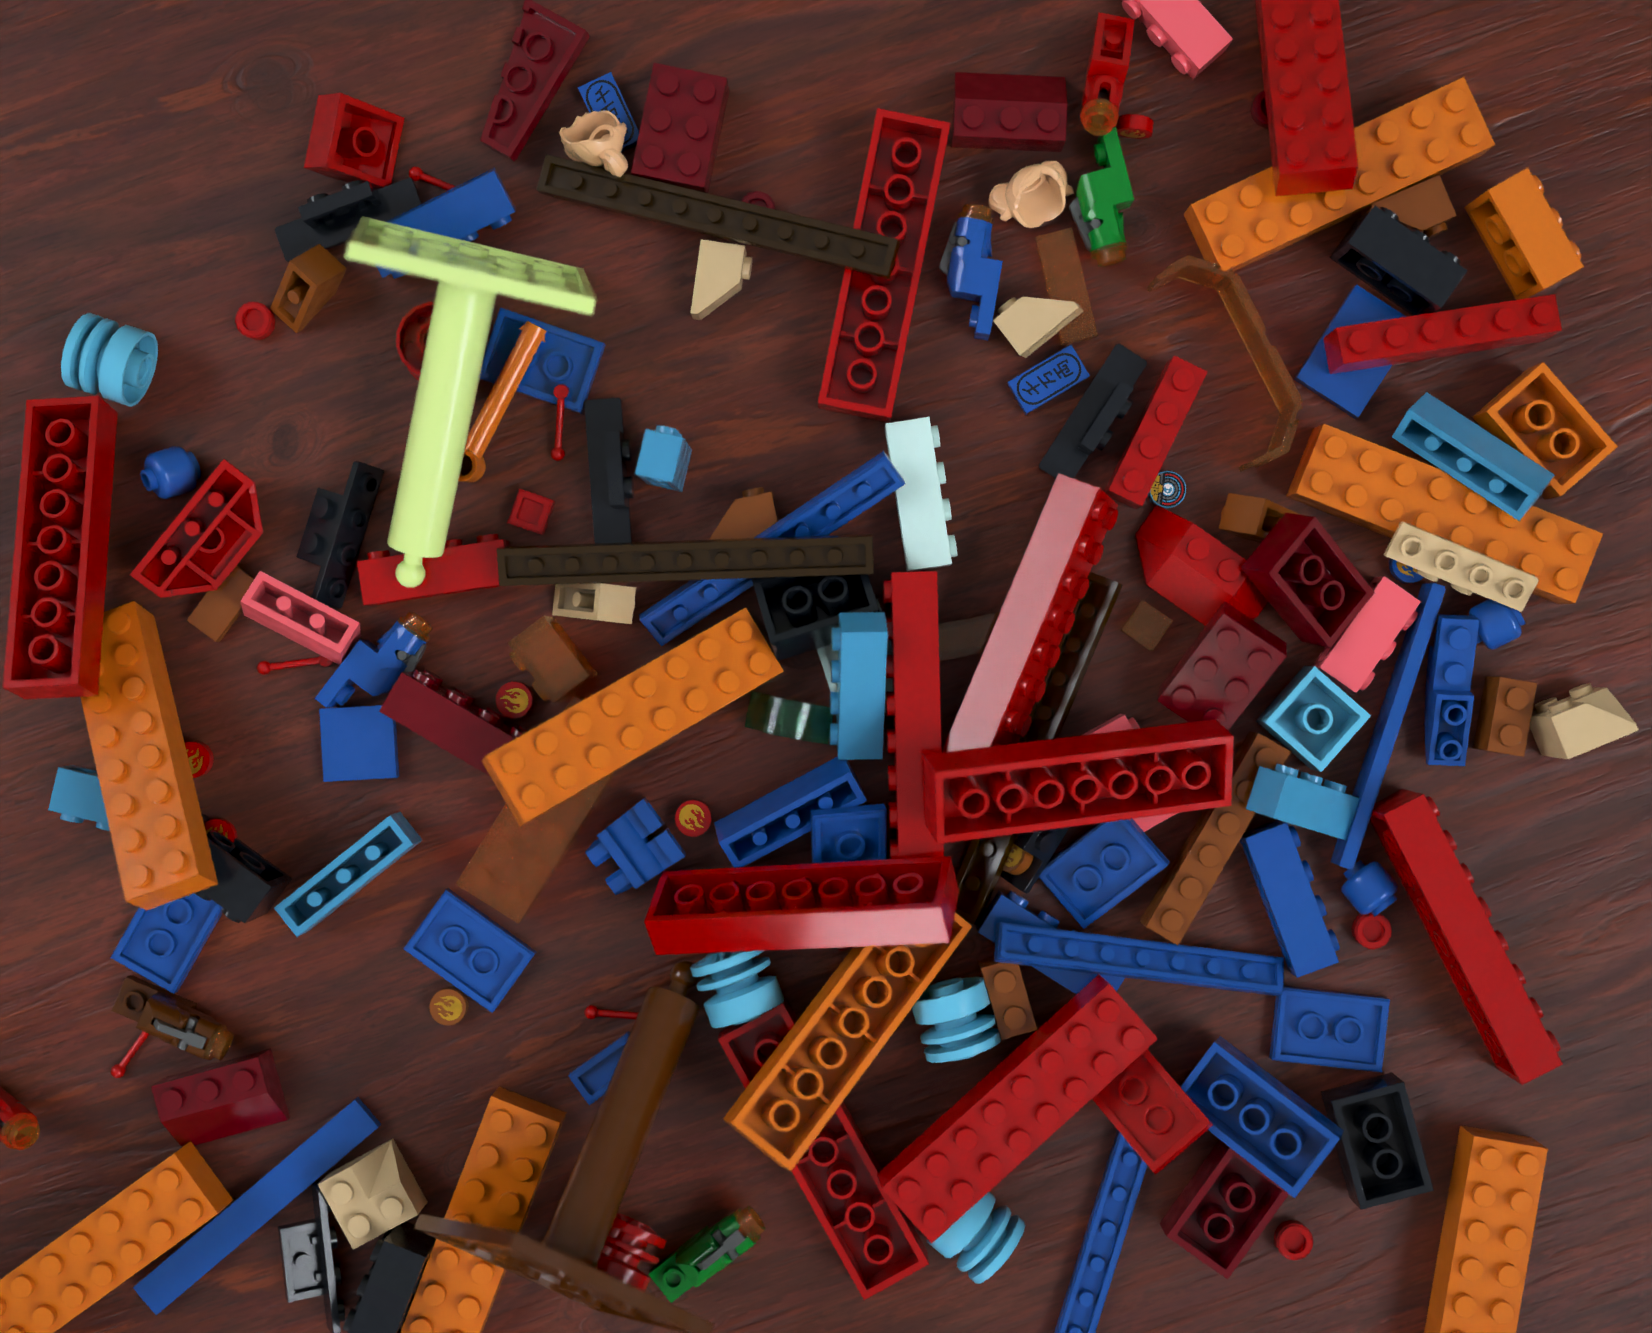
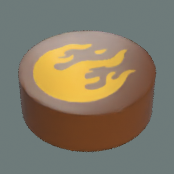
M1013 844L1002 870L1012 875H1020L1030 867L1033 855Z
M443 988L430 1001L431 1016L441 1025H454L467 1014L468 999L458 988Z

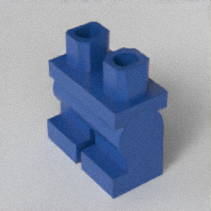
M646 797L596 835L598 839L585 851V854L595 867L611 856L620 867L605 879L615 895L627 891L631 887H634L636 890L645 882L686 856V852L668 828L653 839H648L647 836L660 828L664 822Z

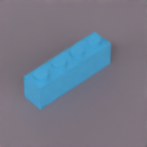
M1427 392L1408 409L1392 435V438L1518 521L1535 504L1555 476Z
M885 612L839 613V628H832V651L838 650V660H831V683H837V692H830V713L836 714V723L829 724L830 745L837 746L838 760L883 759L888 638Z
M401 812L389 815L274 907V909L296 937L314 928L423 839Z

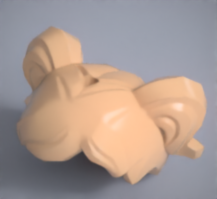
M610 111L585 113L582 117L577 116L569 128L563 127L560 129L559 134L565 153L573 161L584 162L591 166L604 165L606 171L617 177H621L626 172L628 162L621 151L627 127L625 123H620L616 115Z
M1044 161L1041 164L1022 168L1013 175L1009 183H1000L994 186L990 192L988 203L990 209L1001 214L1000 220L1006 222L1013 217L1024 227L1034 228L1059 216L1065 208V196L1072 195L1074 191L1073 187L1068 185L1067 173L1063 166L1057 161Z

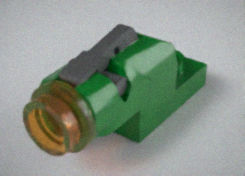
M1116 127L1101 131L1097 139L1098 144H1094L1096 163L1099 167L1103 166L1104 169L1081 175L1076 188V198L1069 206L1085 247L1090 251L1092 259H1096L1098 267L1113 265L1127 259L1125 251L1128 249L1124 235L1123 212L1119 213L1118 211L1129 208L1134 201V196Z
M748 1205L743 1210L738 1208L711 1228L708 1226L704 1227L651 1268L648 1275L669 1302L672 1303L691 1287H699L715 1273L723 1270L738 1256H741L761 1239L760 1234L766 1230L765 1224L751 1206Z

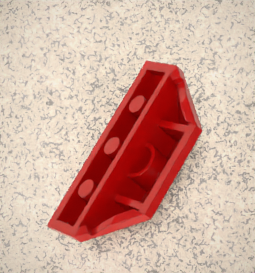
M224 458L131 572L130 576L160 598L217 590L263 534L255 481Z
M1155 505L1136 532L1135 540L1138 546L1146 586L1203 626L1207 625L1224 601L1251 619H1256L1267 604V599L1241 569L1246 559L1194 523L1163 507Z

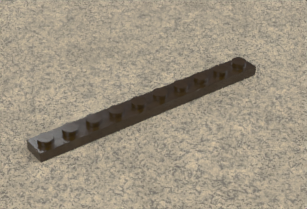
M547 154L536 189L543 195L886 279L891 277L900 245L899 240L626 173L621 177H617L601 167Z
M873 534L509 546L497 548L499 586L874 574Z
M1092 572L1089 573L1087 577L1089 579L1087 593L1081 600L1078 599L1073 611L1075 614L1073 626L1067 634L1064 633L1058 646L1061 649L1059 659L1053 668H1049L1044 680L1046 682L1045 693L1039 702H1035L1029 715L1032 717L1031 726L1024 737H1020L1018 743L1057 739L1123 586L1119 582ZM1017 834L973 839L956 876L959 894L955 912L967 922L974 925L980 924Z

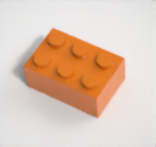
M1528 168L1487 190L1464 207L1516 300L1529 298L1584 267L1580 261L1581 253L1579 248L1573 241L1567 238L1562 229L1563 222L1557 210L1552 207L1550 208L1543 195L1544 188L1540 179L1536 175H1532Z
M1544 362L1526 369L1473 416L1474 420L1483 429L1555 475L1541 494L1545 500L1561 497L1618 447Z

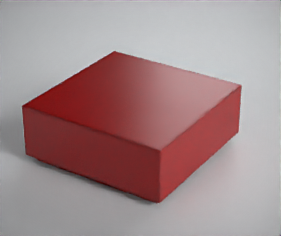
M519 488L507 523L544 536L555 501Z

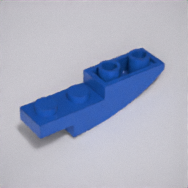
M1438 614L1434 646H1429L1425 689V754L1428 765L1465 766L1474 703V695L1470 692L1480 621L1476 616Z

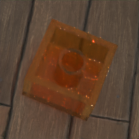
M542 616L508 642V645L513 650L509 653V656L521 671L528 670L536 680L532 683V686L544 701L549 699L553 703L564 702L598 676V673L555 617Z

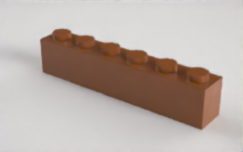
M1249 731L1233 759L1231 806L1203 810L1140 919V922L1145 927L1176 945L1180 944L1256 813L1247 810L1246 806L1259 766L1275 770L1276 764L1284 765L1291 751L1260 733Z

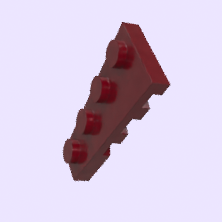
M532 0L524 1L522 21L520 27L515 29L512 39L514 46L508 63L505 62L501 73L503 80L498 95H494L480 139L485 146L513 162L518 158L590 38L585 29Z

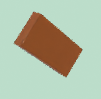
M237 565L217 590L208 591L187 621L215 642H220L242 613L240 601L255 577Z

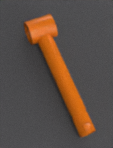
M526 321L519 328L522 331L515 343V347L509 354L468 434L464 456L470 457L472 469L465 476L460 473V482L472 483L478 481L483 476L486 464L482 456L521 383L534 354L537 352L541 342L545 343L547 331L529 321Z

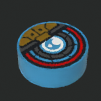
M1160 472L1152 485L1148 497L1154 505L1165 509L1175 507L1185 497L1186 484L1183 478L1175 472Z

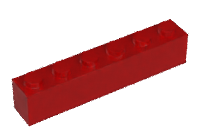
M1551 294L1336 327L1323 338L1329 373L1335 374L1543 342L1562 331L1556 296Z

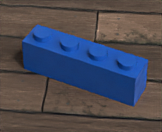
M494 167L386 222L471 242L479 237L478 230L488 225L494 230L512 221L510 214L515 212V206ZM376 265L382 278L392 274L393 278L396 279L408 273Z
M837 756L714 822L718 842L733 867H744L810 832L811 810L858 806L866 802L867 799L847 760H838Z
M1276 820L1244 832L1240 842L1288 971L1298 978L1338 963L1339 960L1335 951L1340 950V946L1333 930H1327L1323 916L1327 915V911L1319 895L1314 896L1309 882L1314 881L1313 873L1306 860L1301 861L1297 847L1301 846V842L1294 826L1288 827L1287 822Z
M1012 890L1007 895L998 891L985 911L980 924L976 925L978 933L995 943L996 924L999 922L1060 929L1057 927L1060 921L1044 910H1041L1037 915L1026 908L1029 901ZM1032 966L1075 994L1079 993L1097 975H1100ZM1101 975L1116 992L1125 977Z

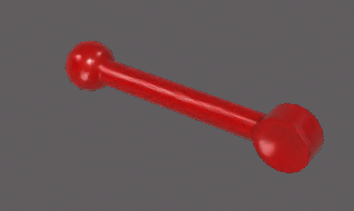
M414 166L409 170V177L413 181L423 180L447 191L456 187L423 173L420 167Z
M559 384L554 388V395L557 398L555 447L551 450L550 454L555 461H561L565 456V452L562 449L565 398L570 392L565 384Z
M321 655L314 658L269 663L263 660L258 663L257 671L262 675H266L271 670L317 664L329 667L334 662Z
M594 1005L587 1006L584 1011L588 1019H595L598 1016L636 1020L639 1013L602 1010Z
M146 1032L141 1033L121 1062L111 1068V1075L113 1077L121 1078L125 1075V1067L150 1034Z

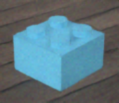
M1304 666L1259 716L1256 722L1308 768L1322 772L1371 715L1315 666Z

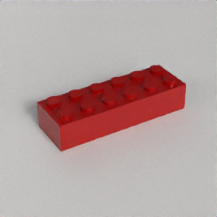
M1255 0L1275 196L1353 189L1359 166L1339 0Z

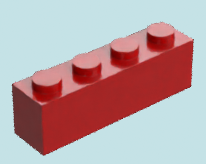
M1175 355L1167 361L1104 490L1109 497L1135 510L1143 506L1208 371Z
M498 534L477 536V543L467 545L462 544V539L446 541L444 554L441 557H423L422 565L425 569V578L419 586L413 588L401 585L395 576L397 565L403 561L404 554L390 556L389 550L367 553L368 560L357 561L363 605L375 606L500 587L497 548L509 547L510 541L505 539L499 540Z

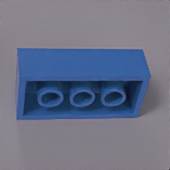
M1221 1036L1214 1041L1181 1085L1182 1090L1213 1124L1208 1131L1294 1198L1328 1156L1344 1130Z

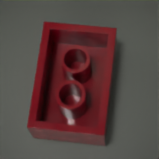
M659 63L653 64L631 170L632 175L704 193L709 192L730 91L727 77Z
M1286 512L1241 567L1301 642L1331 648L1375 593L1315 516Z
M1224 601L1160 685L1157 701L1188 722L1216 719L1229 730L1286 658L1287 643Z
M1219 1140L1159 1224L1166 1237L1228 1280L1289 1194L1228 1145Z

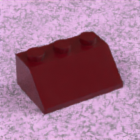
M955 72L951 147L1061 152L1066 142L1068 102L1065 77Z
M271 1048L167 1076L151 1086L160 1122L181 1147L190 1141L195 1146L290 1119Z

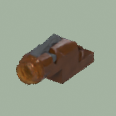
M133 975L125 978L112 1008L113 1012L138 1022L137 1029L202 1059L211 1061L215 1058L221 1061L227 1054L234 1039V1033L228 1031L226 1025L218 1023L211 1016L195 1010L197 1003Z

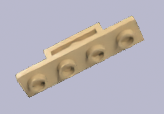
M1406 522L1399 523L1384 552L1386 557L1418 569L1417 573L1424 578L1437 582L1440 578L1451 583L1450 586L1463 594L1471 596L1474 592L1520 612L1523 611L1539 581L1535 575Z

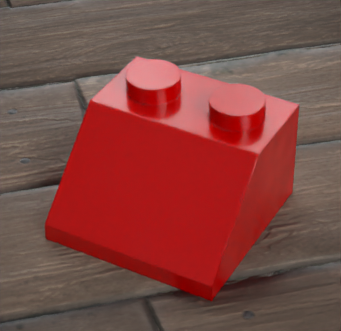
M343 93L318 95L304 168L336 180L346 182L362 180L363 183L368 181L376 188L391 185L405 118Z

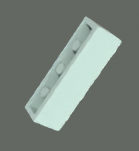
M930 417L886 423L885 434L889 459L906 483L894 491L907 572L950 566L952 565L951 557L957 556L955 535L947 534L946 521L952 520L949 498L942 499L940 484H946V475L943 462H936L934 448L941 447L938 426H931Z

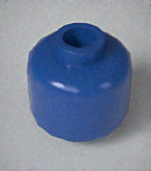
M172 446L150 453L145 459L144 469L140 471V476L147 491L153 490L159 498L170 499L193 491L197 485V480L201 478V470L192 452H186L179 446Z
M1491 599L1472 607L1469 611V616H1476L1480 620L1477 644L1483 641L1484 645L1491 650L1519 638L1522 634L1521 626L1526 624L1520 611Z
M1360 860L1354 865L1352 870L1348 869L1343 873L1348 880L1342 885L1341 891L1362 915L1372 913L1375 917L1398 899L1394 895L1398 890V884L1379 862H1370L1365 866Z

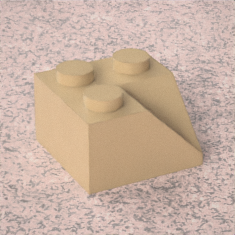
M1591 683L1569 690L1570 696L1558 701L1554 697L1535 704L1536 710L1532 712L1530 729L1541 756L1571 759L1639 731L1635 721L1608 688L1592 687Z
M393 1138L333 1170L318 1184L353 1250L415 1217L427 1204L424 1194Z

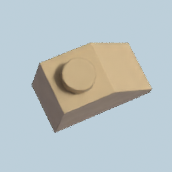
M701 239L690 312L694 320H702L742 290L743 279H750L752 257H746L745 245Z
M1023 296L1017 300L1013 297L998 309L997 312L1000 315L993 321L1018 354L1027 358L1084 312V310L1074 301Z
M605 583L555 584L552 615L632 624L636 588Z

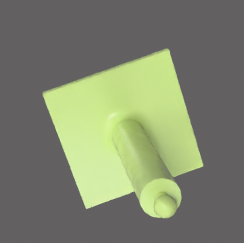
M362 216L348 241L345 258L438 279L437 292L387 541L388 546L405 553L403 561L397 565L395 570L398 582L407 588L419 586L425 578V569L422 565L423 557L436 558L444 554L497 294H504L593 315L596 298L584 268Z

